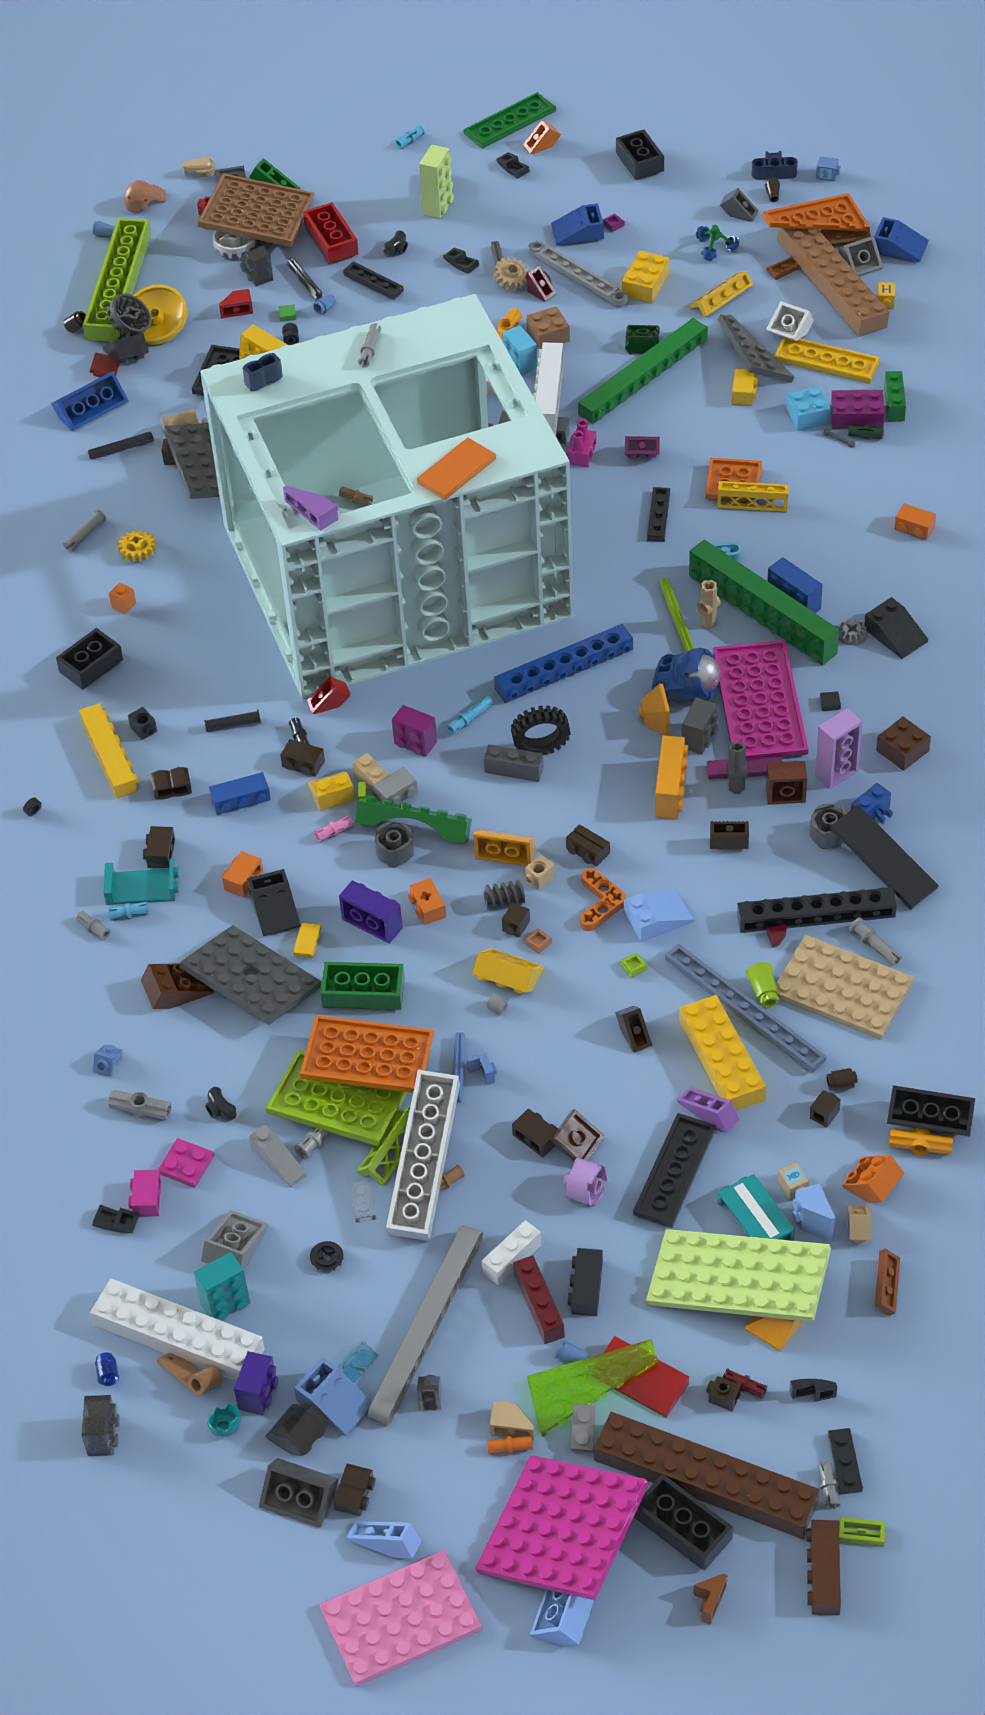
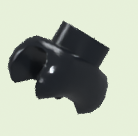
M398 230L391 240L384 243V254L392 256L397 252L403 254L406 251L408 242L403 231Z
M212 1087L207 1095L209 1102L205 1104L207 1112L212 1118L219 1115L223 1120H234L237 1116L236 1107L223 1097L219 1087Z

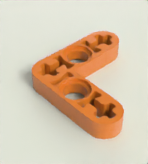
M587 868L582 872V883L601 900L581 914L580 926L585 931H592L624 907L626 896L623 891L596 869ZM606 886L609 889L603 892L599 890V887ZM606 908L608 909V911L606 913H600L598 912V909Z

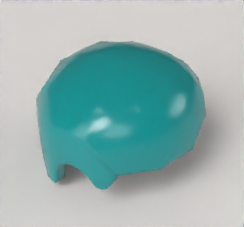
M227 1403V1406L223 1409L216 1407L207 1421L211 1433L216 1436L225 1437L238 1431L241 1424V1415L236 1405Z

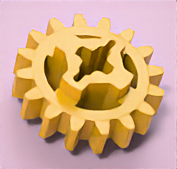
M141 529L138 532L132 530L131 534L126 532V537L121 536V540L118 541L119 553L127 561L132 559L135 562L136 559H139L142 562V558L148 559V555L153 556V551H156V541L153 538V534H148V531L142 533Z

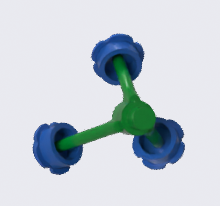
M713 225L711 230L707 226L697 228L696 238L699 241L706 242V240L711 238L709 247H704V250L701 252L705 260L712 261L717 257V250L713 248V244L719 238L725 240L724 245L728 251H734L739 247V238L732 235L726 237L720 232L717 225Z

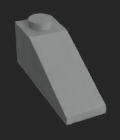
M265 1124L249 1135L251 1150L290 1187L306 1176V1172L279 1137Z

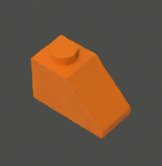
M541 120L523 145L531 154H535L551 148L561 134L553 125Z

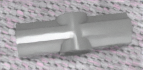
M114 1090L110 1093L108 1106L109 1108L132 1112L137 1118L150 1116L167 1120L171 1114L172 1103L149 1098L143 1092L131 1094Z

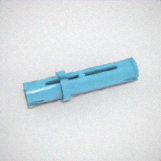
M486 695L467 711L458 714L455 720L446 725L447 731L454 735L461 728L467 727L474 718L493 705L492 699Z

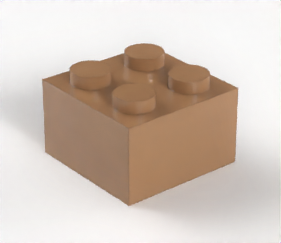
M557 306L526 315L527 332L537 344L538 349H542L543 342H570V326Z

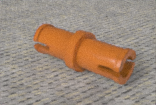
M531 1435L514 1438L507 1436L505 1439L487 1440L489 1454L501 1452L513 1454V1451L533 1450Z

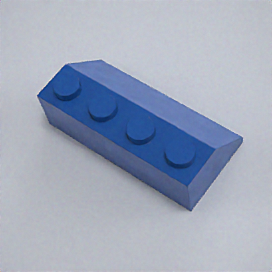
M112 371L52 402L51 405L58 418L73 431L129 400Z

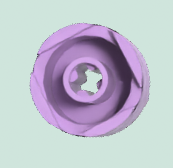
M576 1158L571 1172L567 1173L564 1178V1185H567L566 1197L590 1206L598 1204L605 1191V1188L602 1187L603 1181L608 1180L607 1168L584 1159Z

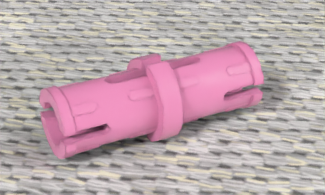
M346 816L338 821L329 822L327 826L314 831V835L318 842L333 835L337 836L340 832L353 827L352 820L349 816Z

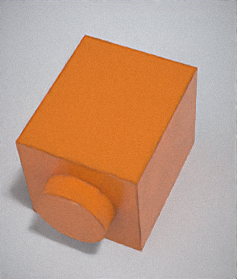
M121 582L109 592L111 608L123 614H126L136 604L134 589Z

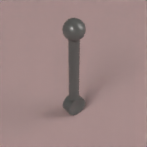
M829 429L824 430L825 435H830L847 443L850 448L855 447V441H848L830 432Z

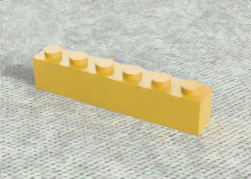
M100 703L80 709L81 722L116 799L138 792L136 786L139 783L137 775L131 772L133 770L131 762L125 759L127 757L125 749L119 746L121 742L118 734L114 735L113 733L115 732L113 723L108 722L107 710H103Z

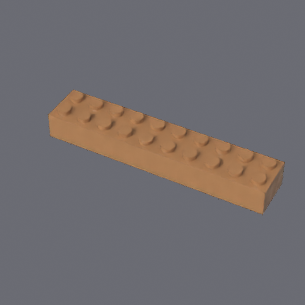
M779 228L777 241L793 257V260L797 261L800 268L858 336L887 328L889 310L818 229Z

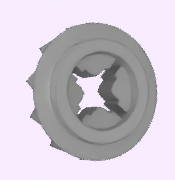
M847 620L846 623L841 622V625L838 627L840 631L839 638L847 643H858L867 634L866 626H863L862 622L857 623L856 620L853 622Z

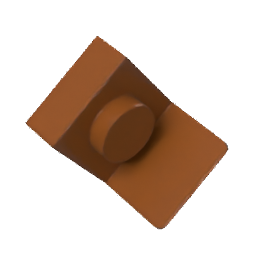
M721 1574L694 1585L693 1594L703 1598L700 1607L703 1622L711 1625L726 1590L728 1575Z

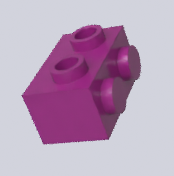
M625 436V454H629L628 457L639 458V454H646V458H656V454H660V437Z

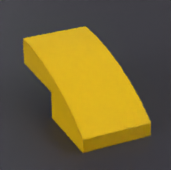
M302 923L293 956L313 958L317 949V940L322 932V925Z

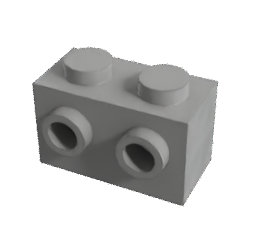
M402 767L373 785L374 797L380 801L389 799L393 800L395 804H400L418 792L417 780Z

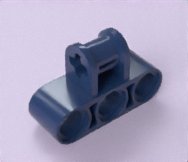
M765 151V158H756L752 161L751 176L756 180L795 178L797 176L798 160L794 157H782V151L776 153Z

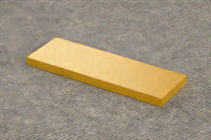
M783 337L774 355L782 363L869 384L880 363V357L804 339L794 341Z

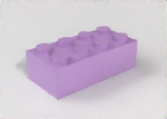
M848 708L838 712L834 717L822 722L818 726L815 776L829 789L859 771L863 721Z

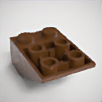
M180 963L148 964L141 978L153 1009H171L214 993L212 988L181 969Z

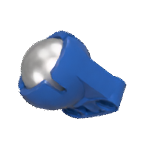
M694 648L676 655L666 654L660 658L652 682V690L659 684H663L668 703L689 699L695 700V698L708 700L714 697L718 690L721 676L719 665L715 661L713 654L705 648Z

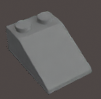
M230 1210L205 1239L201 1261L209 1264L232 1252L244 1270L267 1230L268 1224Z

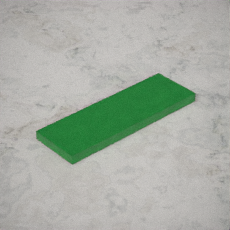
M536 92L465 128L464 134L483 149L556 112V106Z

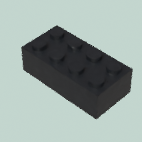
M663 1474L645 1492L634 1515L636 1520L704 1571L733 1539L732 1525Z

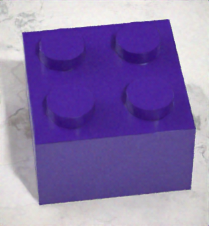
M247 1351L234 1387L239 1410L264 1415L265 1409L270 1407L272 1389H276L278 1384L276 1366L272 1356Z

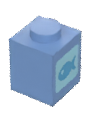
M820 156L817 164L816 179L835 181L836 176L840 175L841 166L838 165L839 159Z

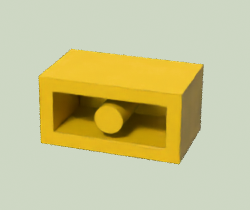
M735 369L732 404L752 405L753 399H756L757 388L754 387L758 386V377H755L754 373L748 372L747 369Z

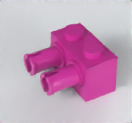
M585 419L577 421L576 431L570 438V447L566 449V456L570 461V465L589 467L597 445L596 431L588 430V421Z

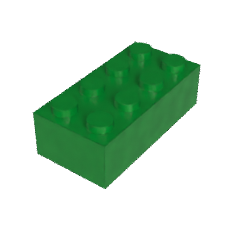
M324 962L321 986L322 1007L402 1010L405 981L403 964Z

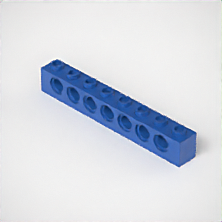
M620 624L494 676L495 690L504 703L515 700L518 697L532 693L566 677L633 650V637L626 627Z

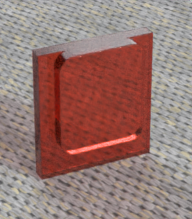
M95 352L90 373H93L96 377H102L113 371L116 376L120 362L114 363L109 355Z

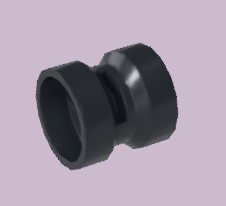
M287 323L282 327L283 342L287 345L299 343V330L296 324Z

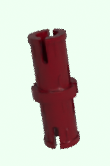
M728 1368L726 1369V1373L723 1375L724 1379L734 1383H742L741 1392L744 1393L746 1391L763 1399V1394H766L768 1388L767 1385L750 1379L748 1375L743 1376Z

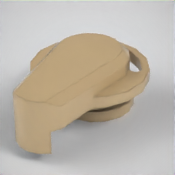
M201 157L182 162L184 175L188 172H196L204 177L214 174L215 162L211 158Z

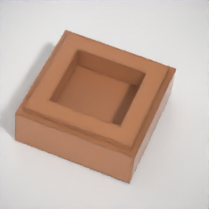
M537 928L524 941L528 947L540 954L552 943V938Z

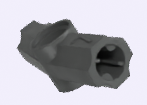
M733 742L729 745L728 788L734 794H741L745 790V777L748 776L745 744Z

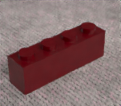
M534 1255L514 1261V1276L544 1344L565 1338L564 1323Z

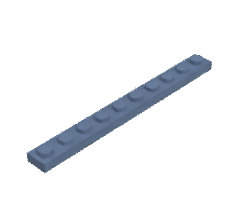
M680 944L676 945L665 955L666 961L712 996L717 995L722 1004L812 1073L826 1061V1056Z

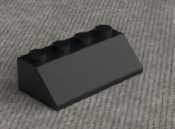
M893 1085L887 1124L970 1137L976 1098Z

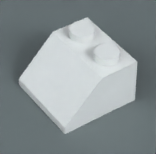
M780 301L766 331L797 341L807 335L814 319L810 311Z

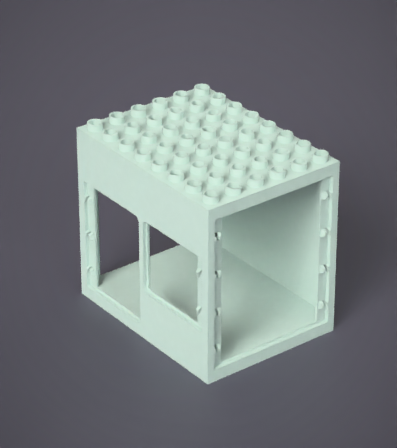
M476 294L462 298L457 297L429 307H421L412 312L394 317L389 316L362 326H353L344 331L326 336L321 335L308 341L294 345H285L276 350L258 355H249L240 360L222 365L217 364L200 371L224 527L302 699L311 697L329 676L346 682V685L349 686L574 617L570 461ZM377 323L376 329L380 325L381 332L375 346V354L370 360V365L363 368V361L361 366L358 364L361 356L360 350L365 344L370 325ZM275 353L281 360L283 377L277 382L267 384L259 390L250 391L244 383L242 367L248 362L259 360L266 354ZM486 377L511 421L488 427ZM467 437L496 454V459L446 500L417 483V478ZM290 486L327 497L330 501H334L338 506V520L320 531L285 502L283 487ZM341 487L355 491L358 489L361 493L372 495L373 502H370L371 505L369 506L358 502L353 503L352 500L340 497L339 490Z

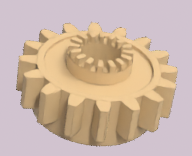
M509 257L506 260L501 258L493 270L495 273L493 277L497 280L496 283L507 290L515 291L516 289H521L527 283L526 274L529 270L525 269L526 264L522 265V260L517 262L515 257L513 260H510Z

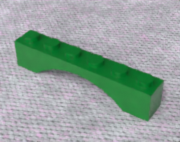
M364 796L358 800L355 823L374 826L381 821L392 818H411L431 826L446 841L461 844L469 841L472 819L466 818L467 815L456 813L451 815L448 814V811H431L429 807L425 806L415 808L409 803L395 804L393 800L389 799L375 800L376 797Z

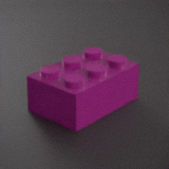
M832 390V429H849V425H869V427L884 428L883 390Z

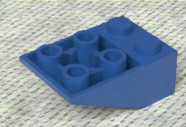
M598 203L582 205L551 223L556 245L604 239V223Z
M882 217L874 236L879 254L917 262L921 261L929 242L927 238L899 220Z

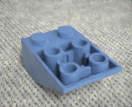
M323 1357L294 1387L296 1400L345 1436L368 1413L372 1403L339 1368Z

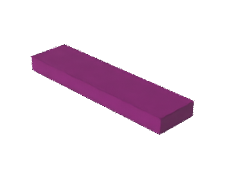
M782 756L746 758L747 777L767 776V763L782 762ZM729 759L707 761L708 779L728 778L727 762Z

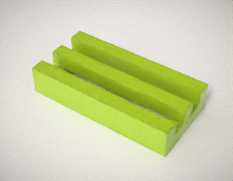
M840 1517L839 1542L884 1546L886 1522ZM844 1525H845V1526H854V1527L880 1529V1531H871V1530L862 1529V1528H858V1529L844 1528Z

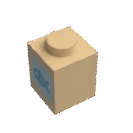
M797 1162L778 1170V1182L789 1200L795 1198L796 1190L809 1187V1181Z

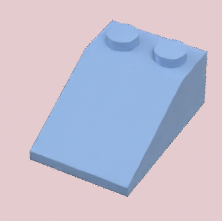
M677 892L641 893L624 900V915L641 942L694 922L693 917Z

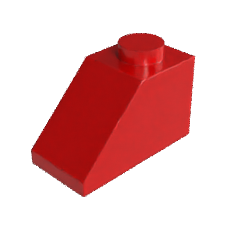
M249 289L232 291L219 303L221 319L253 314Z
M329 676L307 702L311 712L318 714L339 708L351 694L346 682Z

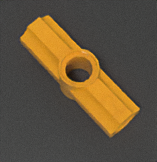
M513 308L509 310L505 318L499 321V327L496 332L501 340H503L502 332L516 327L521 321L523 315L518 309Z
M891 1128L889 1147L910 1149L916 1155H926L929 1152L951 1155L953 1136L932 1134L929 1130L918 1128L913 1131Z

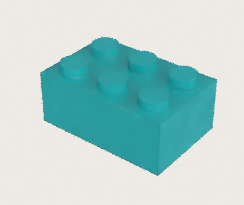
M232 1252L194 1272L200 1303L208 1316L221 1321L233 1312L244 1309L250 1303L244 1270Z

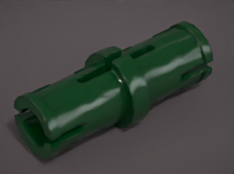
M849 425L848 436H859L864 439L868 437L883 439L884 428L869 427V425Z

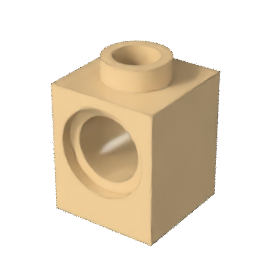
M543 855L538 856L525 867V880L529 885L535 886L539 890L555 877V864Z

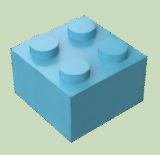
M519 325L502 332V342L521 376L537 370V344Z
M820 387L787 393L786 409L797 431L830 424V407Z

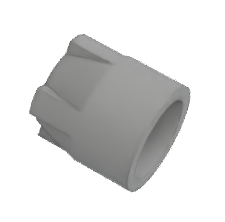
M493 994L487 1002V1007L502 1015L508 1007V1001L497 994Z

